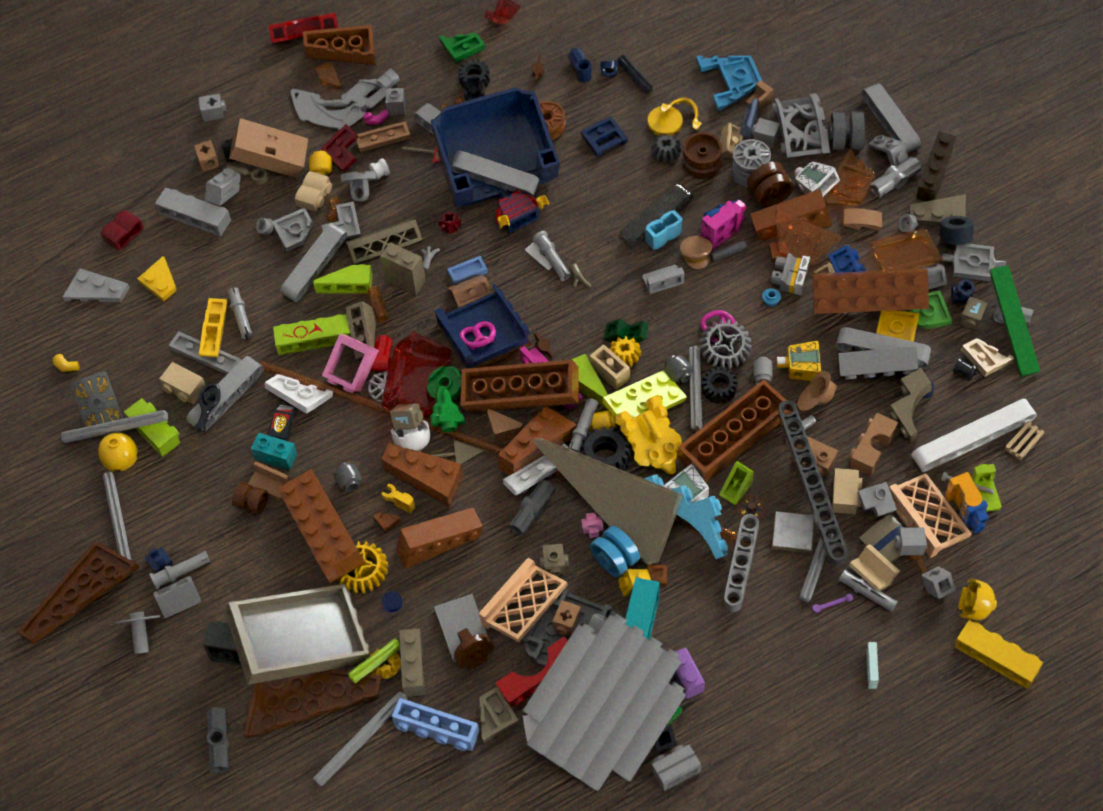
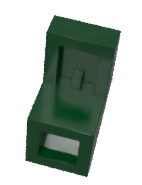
M619 318L607 323L604 340L617 342L618 337L623 340L627 336L628 340L634 338L635 343L646 340L649 324L643 320L629 325Z

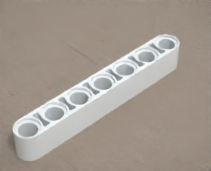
M1021 399L917 448L911 456L920 470L926 472L1024 426L1028 421H1033L1037 414L1026 399Z

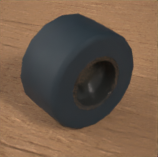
M950 216L940 222V239L942 242L950 245H963L973 240L974 222L970 218Z

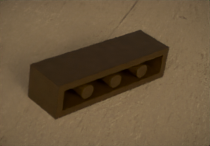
M938 132L918 186L916 199L925 202L935 200L954 149L955 135Z

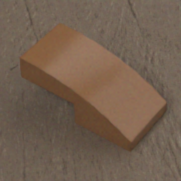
M844 209L842 211V226L856 230L866 227L879 231L882 228V212L868 209Z

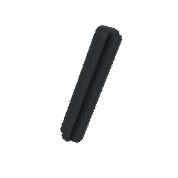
M625 55L618 57L620 66L647 94L651 92L653 85Z

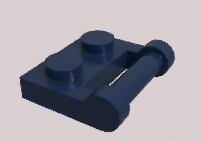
M611 116L581 131V136L596 157L620 143L628 142L627 136ZM614 135H617V138H615V139H613V140H611V141H609V142H607V143H605V144H603V145H601V146H598V145H597L598 143H600V142H602V141H604V140H606V139H608V138H610V137H612V136H614Z

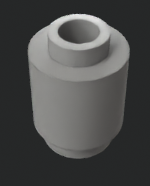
M759 357L753 362V379L756 385L762 380H765L770 385L773 379L772 361L767 357Z

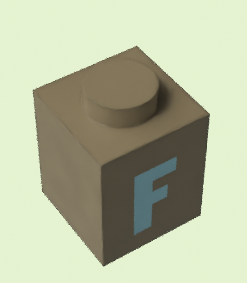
M969 297L962 313L960 324L966 328L978 330L986 311L987 302Z
M398 404L390 412L394 430L416 429L423 420V413L420 410L419 404Z

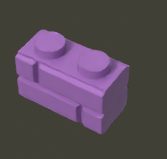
M687 648L676 651L680 655L678 659L682 662L673 676L677 684L684 688L685 699H689L704 691L705 682Z

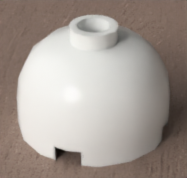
M424 420L416 429H391L394 444L403 448L421 452L420 450L425 448L430 440L429 424Z

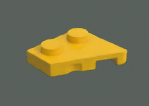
M163 256L137 278L141 285L163 302L177 291Z

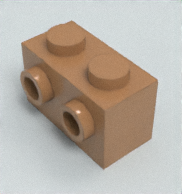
M807 436L820 475L827 478L837 461L838 450ZM799 444L795 448L801 450L805 447ZM803 462L801 464L803 467L811 466V464L808 462Z

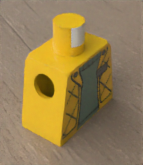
M818 341L790 345L787 357H777V368H788L790 379L812 381L821 372Z

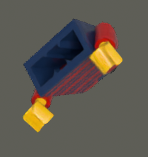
M503 190L499 194L501 200L498 201L495 222L499 225L500 229L503 228L502 226H506L510 234L538 220V208L542 210L544 208L543 205H549L548 199L545 195L534 198L524 195L521 191L511 194L508 190Z

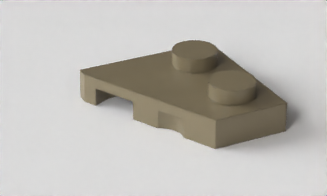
M498 687L480 696L482 741L484 743L519 723Z

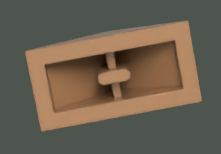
M488 409V421L496 443L514 439L523 429L522 423Z

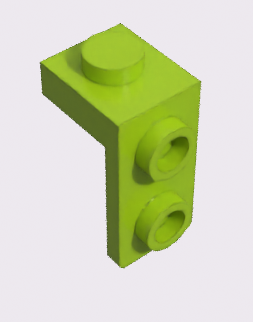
M980 464L974 467L972 480L975 484L994 490V494L979 490L982 501L985 500L988 504L986 512L1000 510L1002 507L993 481L996 473L994 464Z

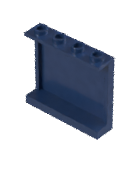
M492 284L494 293L447 314L444 313L442 308L434 310L438 325L467 369L476 367L529 342L528 334L530 332L525 323L522 324L519 313L513 311L511 302L509 300L506 301L502 289H498L495 284ZM484 321L492 323L496 329L494 342H490L483 347L471 350L459 335L466 327H473ZM483 327L479 329L483 336L489 337V328ZM472 332L465 335V339L469 342H474L476 339Z

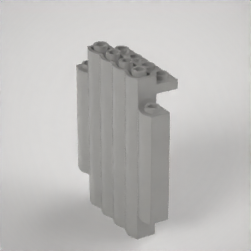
M610 614L597 635L594 634L595 630L584 623L581 626L579 624L523 709L525 713L540 722L527 745L597 791H599L612 770L626 780L631 781L686 696L683 693L684 688L675 682L672 685L668 683L682 662L678 659L680 655L672 649H669L667 652L661 648L662 643L653 637L650 640L643 636V630L635 625L632 628L625 624L627 620L618 614H615V616Z

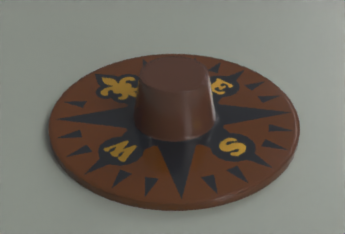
M747 495L739 500L737 512L741 518L747 514H752L760 520L766 513V504L763 499L756 495Z

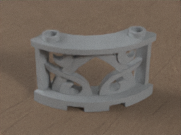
M816 93L809 94V98L788 101H779L778 98L774 99L775 103L772 104V112L776 114L780 123L783 141L780 144L781 153L786 158L830 153L827 129L822 125V121H825L823 108L820 107V99ZM798 113L807 119H814L806 125L805 133L790 123L792 118ZM810 129L816 130V132L811 131L810 135H808ZM800 140L804 142L803 150L791 151L790 143L792 141L796 142V148L799 147ZM807 144L819 147L817 149L806 150Z

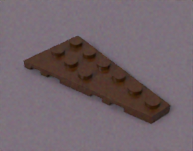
M94 541L17 633L22 638L35 644L140 567L137 563Z

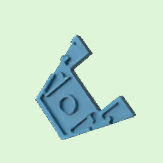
M696 56V62L701 72L718 68L727 86V92L713 95V101L718 111L755 91L756 83L760 80L762 81L751 56H729V58H718L717 56L703 58V56Z

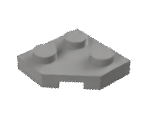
M305 208L273 221V227L287 252L304 245L313 225Z

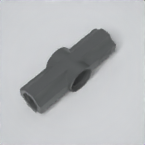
M541 480L531 495L523 499L519 512L509 524V528L515 534L524 536L534 520H538L542 516L546 503L555 492V487L550 482Z
M216 707L207 711L209 763L211 772L223 773L229 770L225 708ZM222 737L220 742L214 743L216 738Z

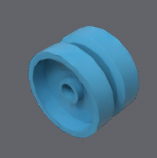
M610 526L604 531L603 538L597 537L589 545L597 562L610 575L617 578L627 570V566H633L640 559V553L633 541L616 526Z

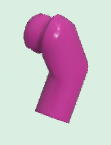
M386 109L377 116H372V113L367 112L363 115V119L368 125H379L390 116V113Z

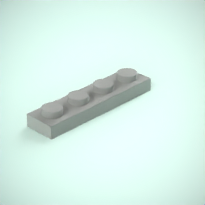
M179 331L168 345L170 350L226 375L242 360L222 350H219L218 358L199 356L201 341Z

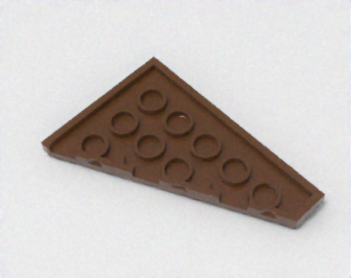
M261 660L259 669L290 663ZM332 669L256 683L243 735L245 738L254 737L379 697L382 675L367 674L358 682L353 683L348 676V673L351 671Z

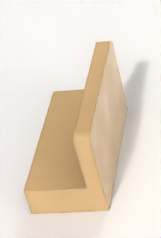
M872 545L866 546L859 558L851 561L849 564L876 591L890 586L900 571Z

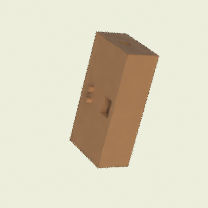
M240 118L234 129L229 158L298 178L304 168L308 138Z

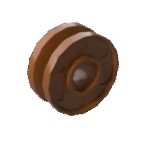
M540 102L539 105L553 140L559 137L566 128L565 112L555 102Z

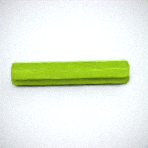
M393 639L348 673L350 680L356 683L400 650V642L397 639Z

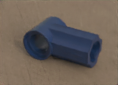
M571 49L567 56L576 72L577 80L583 83L592 79L591 62L586 59L581 49Z
M963 279L957 286H952V302H967L969 297H973L974 283L970 282L969 279Z

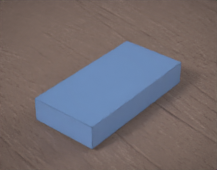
M481 256L448 268L447 273L453 285H456L478 275L487 274L488 269Z

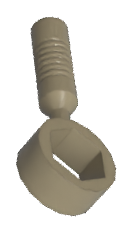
M227 165L226 168L232 169L242 176L250 175L253 182L258 185L264 184L268 180L267 172L263 168H256L252 172L231 165ZM258 174H264L260 179L255 178Z

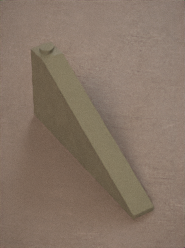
M534 438L533 443L609 527L616 526L633 541L640 553L642 562L652 565L660 561L683 494L543 438Z

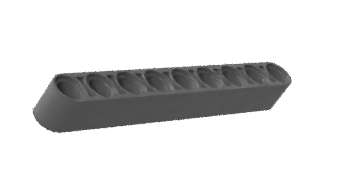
M783 401L779 405V420L830 564L836 567L842 566L847 559V548L797 407L792 401ZM790 410L792 413L786 415L783 413V411ZM796 427L798 431L791 432L789 428ZM800 444L803 445L805 448L799 450L796 449L795 446ZM803 462H808L811 464V466L803 467L801 464ZM809 480H815L817 484L809 485L807 482ZM819 497L823 499V502L816 503L814 499ZM825 515L828 516L830 520L822 521L820 517ZM834 534L836 535V538L830 540L826 537V535ZM834 552H840L843 556L841 558H835L832 554Z

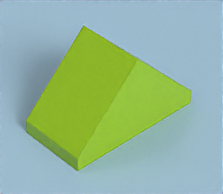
M736 461L719 495L736 505L752 486L754 471Z

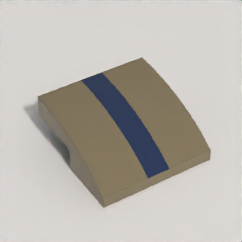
M889 514L860 537V540L866 546L872 545L889 562L893 563L901 556L899 555V549L895 547V536H898L900 528L904 527Z

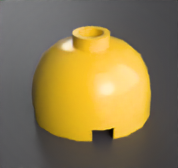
M110 433L99 444V459L103 466L110 471L119 469L124 471L130 468L137 460V446L133 439L125 433Z
M969 579L967 582L970 584L967 588L963 587L959 597L958 609H962L960 617L973 621L985 619L996 608L995 594L988 584L977 579Z

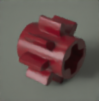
M449 211L441 214L442 219L438 220V223L441 226L442 232L449 234L458 232V226H461V219H459L458 213L454 214Z

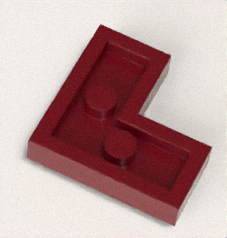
M345 124L321 150L327 152L332 161L346 172L357 161L347 149L359 137Z

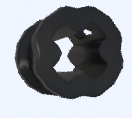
M960 357L953 369V373H959L967 377L968 381H971L978 366H972L964 362L963 358Z

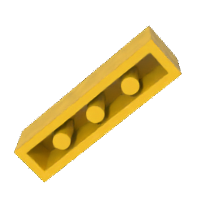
M968 620L954 646L1027 690L1043 664L1037 656L1024 652L1018 645L1003 640L999 634L991 633L984 629L981 624Z

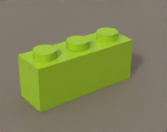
M141 398L125 410L124 414L126 418L156 412V409L152 403H146ZM168 421L135 428L162 457L180 444L179 432L174 426L170 427L167 424Z

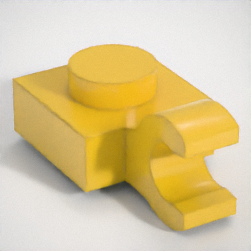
M388 484L387 488L392 492L390 494L382 492L383 499L393 502L396 507L412 514L415 509L412 496L408 493L396 491L392 484Z

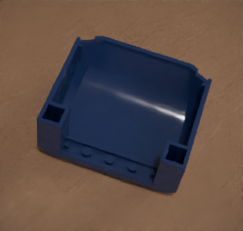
M511 88L445 107L437 117L431 120L436 149L455 207H464L499 197V194L505 190L470 178L468 172L463 174L453 172L450 166L456 151H464L535 175L539 178L538 185L558 177L560 162L534 90L531 92L521 90V88Z

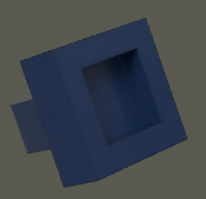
M162 547L154 548L145 557L146 562L155 573L165 569V566L173 564Z

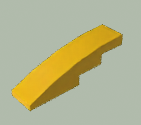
M208 298L199 356L218 358L226 317L227 299Z

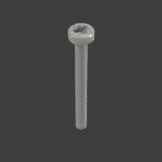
M944 472L941 480L946 482V480L950 481L953 477L948 476V473ZM975 484L978 490L994 494L993 489Z

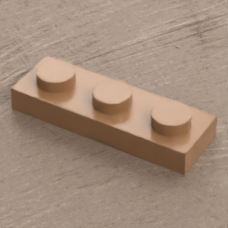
M406 121L357 134L359 138L356 142L359 151L364 152L411 139Z

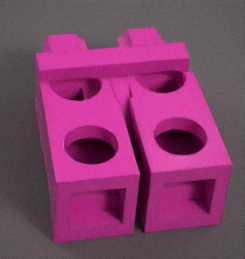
M737 200L735 203L727 201L725 206H722L720 211L710 218L706 215L702 218L700 236L707 238L711 242L712 251L730 238L733 232L736 234L740 231V225L745 221V216L742 212L746 210V205L741 200Z

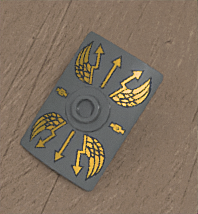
M106 371L87 376L70 384L85 427L123 419Z

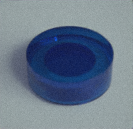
M389 591L383 595L382 605L386 611L396 612L402 607V597L398 592Z

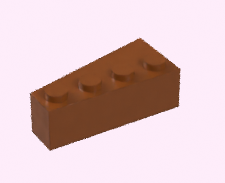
M372 25L303 31L304 49L308 58L376 65Z
M472 507L402 528L396 552L404 568L407 569L469 541L476 540L480 537L483 526Z

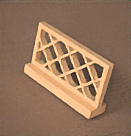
M926 473L900 485L893 484L889 486L897 509L895 512L907 528L924 527L927 542L925 552L929 558L936 556L939 551L971 536L972 533ZM924 481L928 486V490L917 487V484ZM901 490L913 491L912 497L904 495ZM916 492L926 495V500L916 499ZM929 496L937 498L939 505L928 502ZM913 504L924 506L923 512L916 511ZM927 507L938 510L937 516L926 514ZM941 511L948 513L951 520L940 518ZM925 519L935 521V528L927 526L924 522ZM938 524L949 525L948 532L938 529ZM952 527L959 528L963 534L951 533ZM936 534L947 537V541L941 544L936 538Z
M527 558L478 613L481 625L487 629L492 627L513 640L520 642L565 590L568 584L561 578L536 566L533 560ZM536 574L544 578V580L532 582V578ZM554 583L559 585L557 589L548 591L547 585ZM545 585L546 591L534 593L533 587ZM531 588L532 594L520 596V592L523 589ZM547 596L545 603L536 605V598ZM533 599L532 606H521V601ZM511 603H519V608L507 609ZM535 612L531 618H523V613ZM520 614L521 620L509 622V615ZM506 616L507 622L500 624L495 622L497 618ZM522 625V629L518 634L510 629V627Z

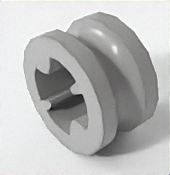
M259 218L256 224L257 232L269 235L273 230V221L271 219Z

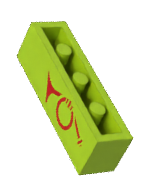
M347 314L317 318L310 321H299L292 324H281L273 327L278 355L335 346L339 334L351 337Z

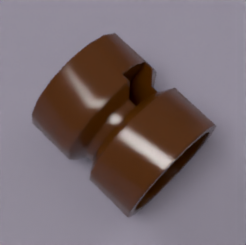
M240 482L234 491L232 504L241 509L248 507V511L261 514L267 504L268 491L258 487L253 489L252 485Z

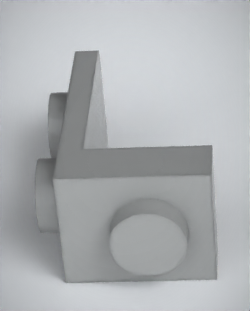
M879 135L868 143L869 147L886 152L891 166L895 165L897 167L909 159L903 141Z

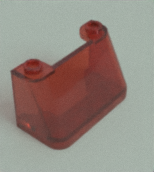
M414 331L399 341L392 354L381 406L388 410H393L398 404H419L423 417L430 418V415L433 414L432 407L436 404V401L427 390L428 379L437 368L450 365L452 350Z

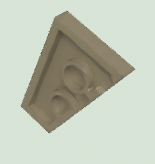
M966 194L910 204L909 214L916 217L918 224L940 226V222L944 218L950 216L965 217Z

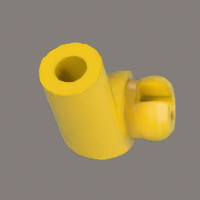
M61 354L53 357L54 366L61 372L79 370L78 361L67 362Z

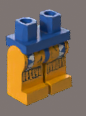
M968 472L951 478L945 493L947 501H954L959 509L960 518L966 527H971L973 533L983 531L986 527L984 523L989 519L986 513L987 502L985 500L982 501V496Z

